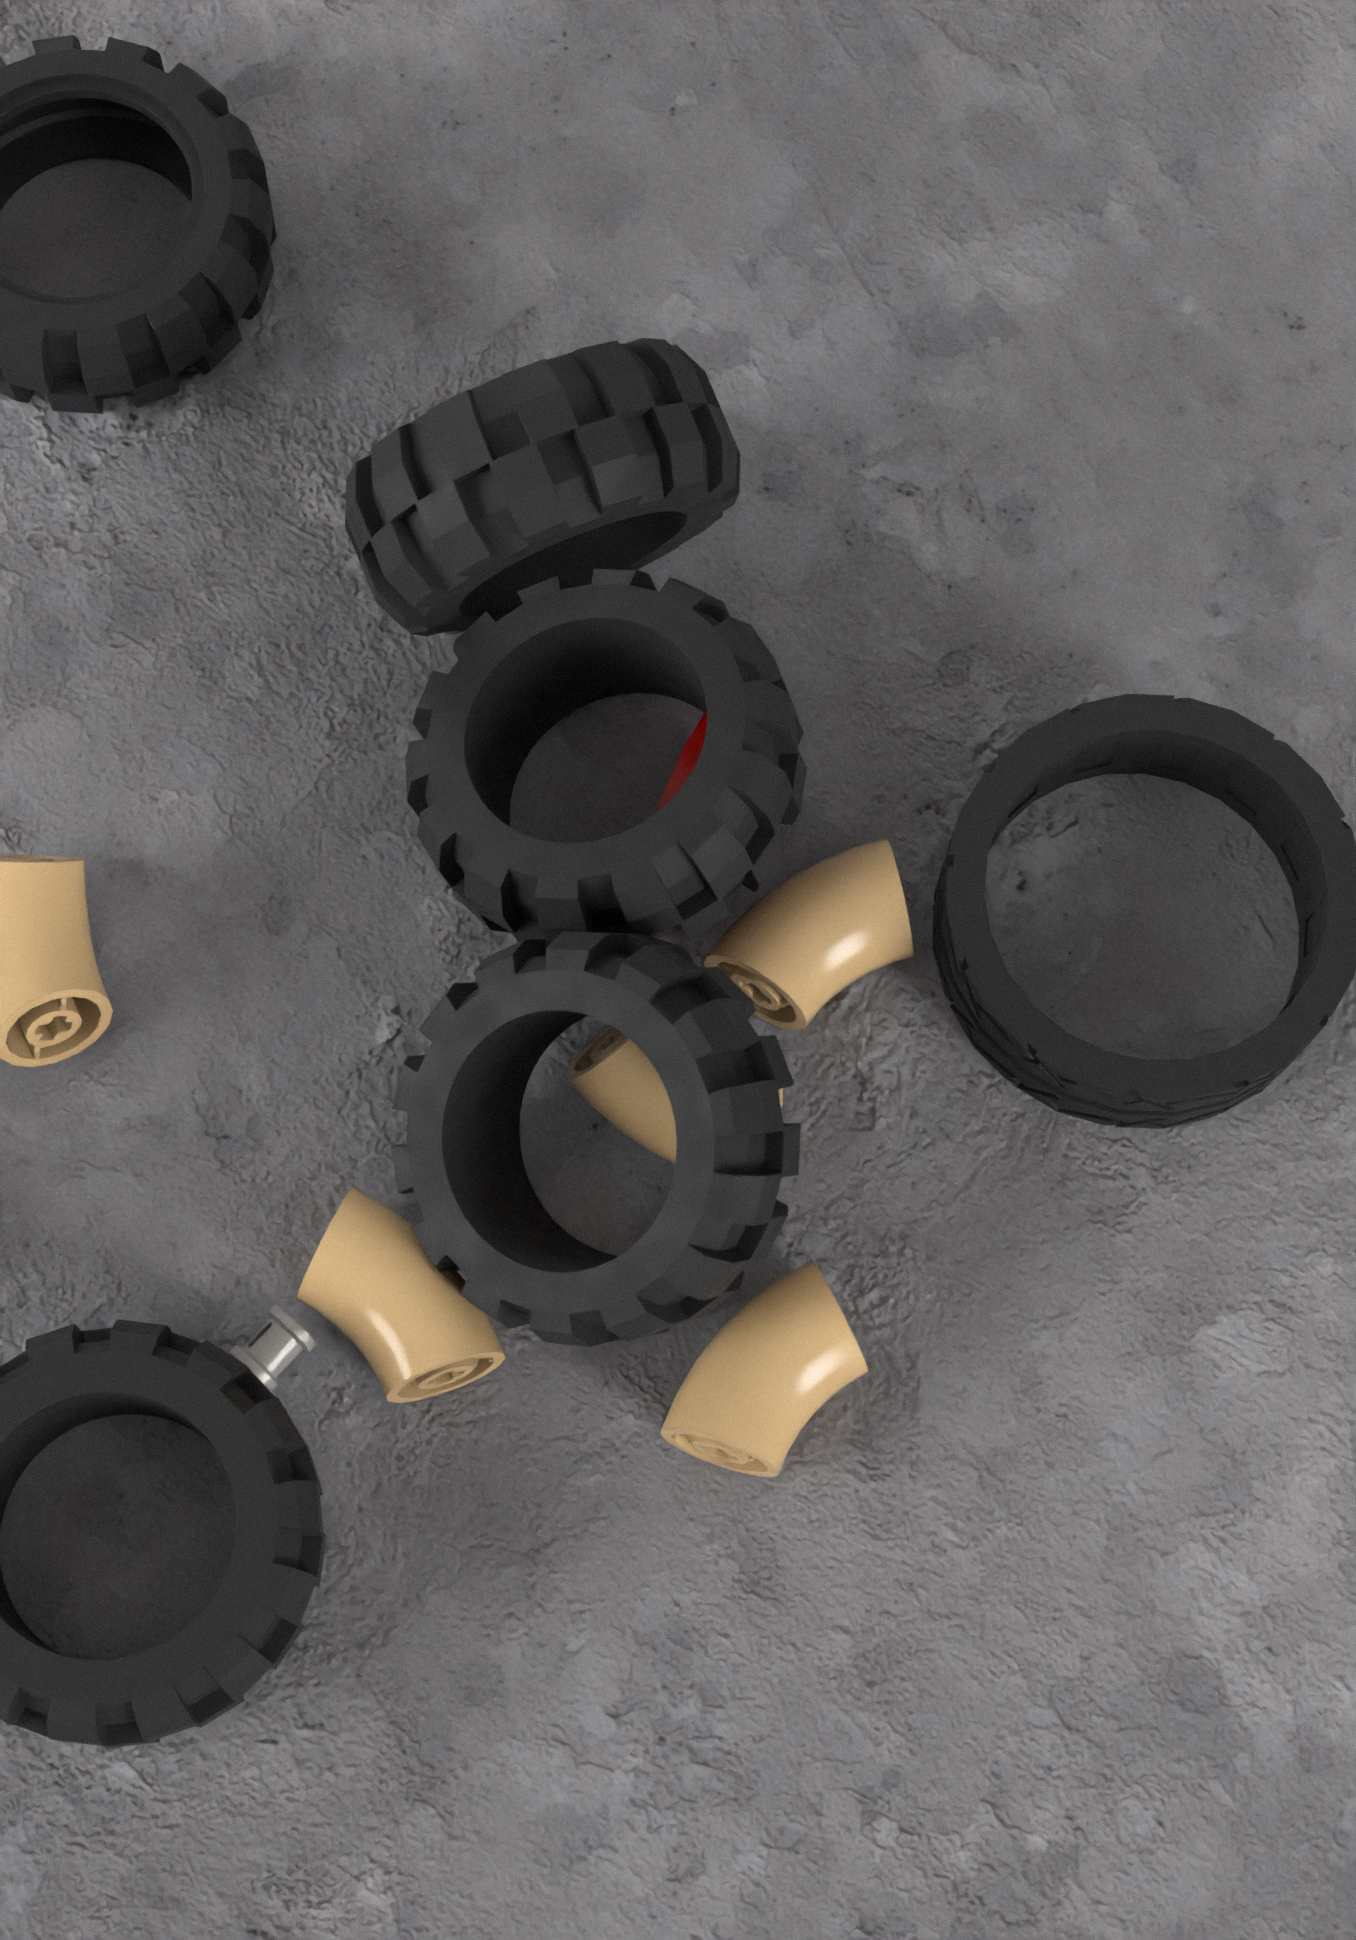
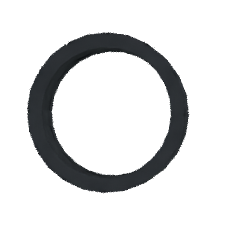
M1124 694L1082 703L1071 710L1068 708L1027 729L988 766L961 809L945 854L933 896L935 905H933L932 950L944 994L951 1003L954 1002L949 1005L972 1046L1006 1080L1018 1084V1089L1063 1114L1101 1125H1116V1127L1165 1129L1214 1117L1259 1094L1303 1052L1326 1026L1329 1017H1332L1356 972V842L1351 827L1341 820L1345 817L1344 812L1322 777L1286 742L1274 740L1275 734L1230 709L1191 698L1174 699V695ZM1104 774H1147L1183 782L1222 801L1250 823L1275 854L1292 890L1299 924L1298 966L1287 1002L1278 1017L1264 1030L1226 1050L1191 1059L1145 1060L1104 1051L1067 1033L1038 1010L1013 980L1004 965L991 935L984 897L989 850L1003 829L1032 802L1068 783Z

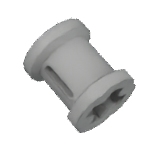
M276 1304L268 1311L270 1319L243 1347L235 1345L228 1352L231 1356L247 1365L270 1392L278 1386L275 1378L302 1350L310 1352L317 1345L315 1340L288 1313Z

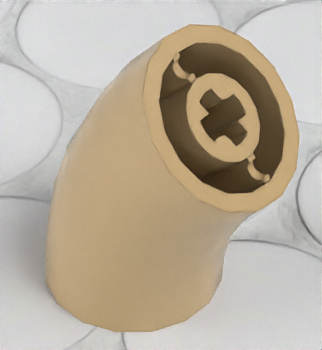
M885 838L850 848L819 861L783 881L755 902L726 930L706 955L705 967H719L754 1002L756 1009L754 1015L778 1027L795 1031L804 1029L815 1014L834 995L853 981L882 966L913 957L914 949L909 916L897 865L889 841Z
M0 855V1059L13 1066L25 1067L57 1063L80 1053L97 1041L109 1026L113 1013L99 972L91 937L86 896L85 859L49 855Z
M610 1025L577 1056L568 1067L564 1077L595 1110L616 1128L649 1151L675 1164L677 1146L675 1120L663 1082L642 1050L625 1034ZM783 1088L778 1090L781 1111L783 1105Z
M352 1187L340 1204L318 1245L300 1285L297 1300L316 1310L335 1324L356 1345L379 1379L388 1402L405 1403L437 1396L475 1381L497 1368L505 1360L504 1352L486 1313L469 1303L460 1294L466 1281L458 1271L446 1270L440 1272L433 1265L412 1231V1224L385 1204Z
M812 1259L773 1282L747 1302L719 1330L694 1363L674 1398L660 1432V1435L667 1442L690 1455L726 1469L762 1477L778 1476L790 1447L812 1415L843 1387L868 1373L865 1359L848 1322L827 1282Z

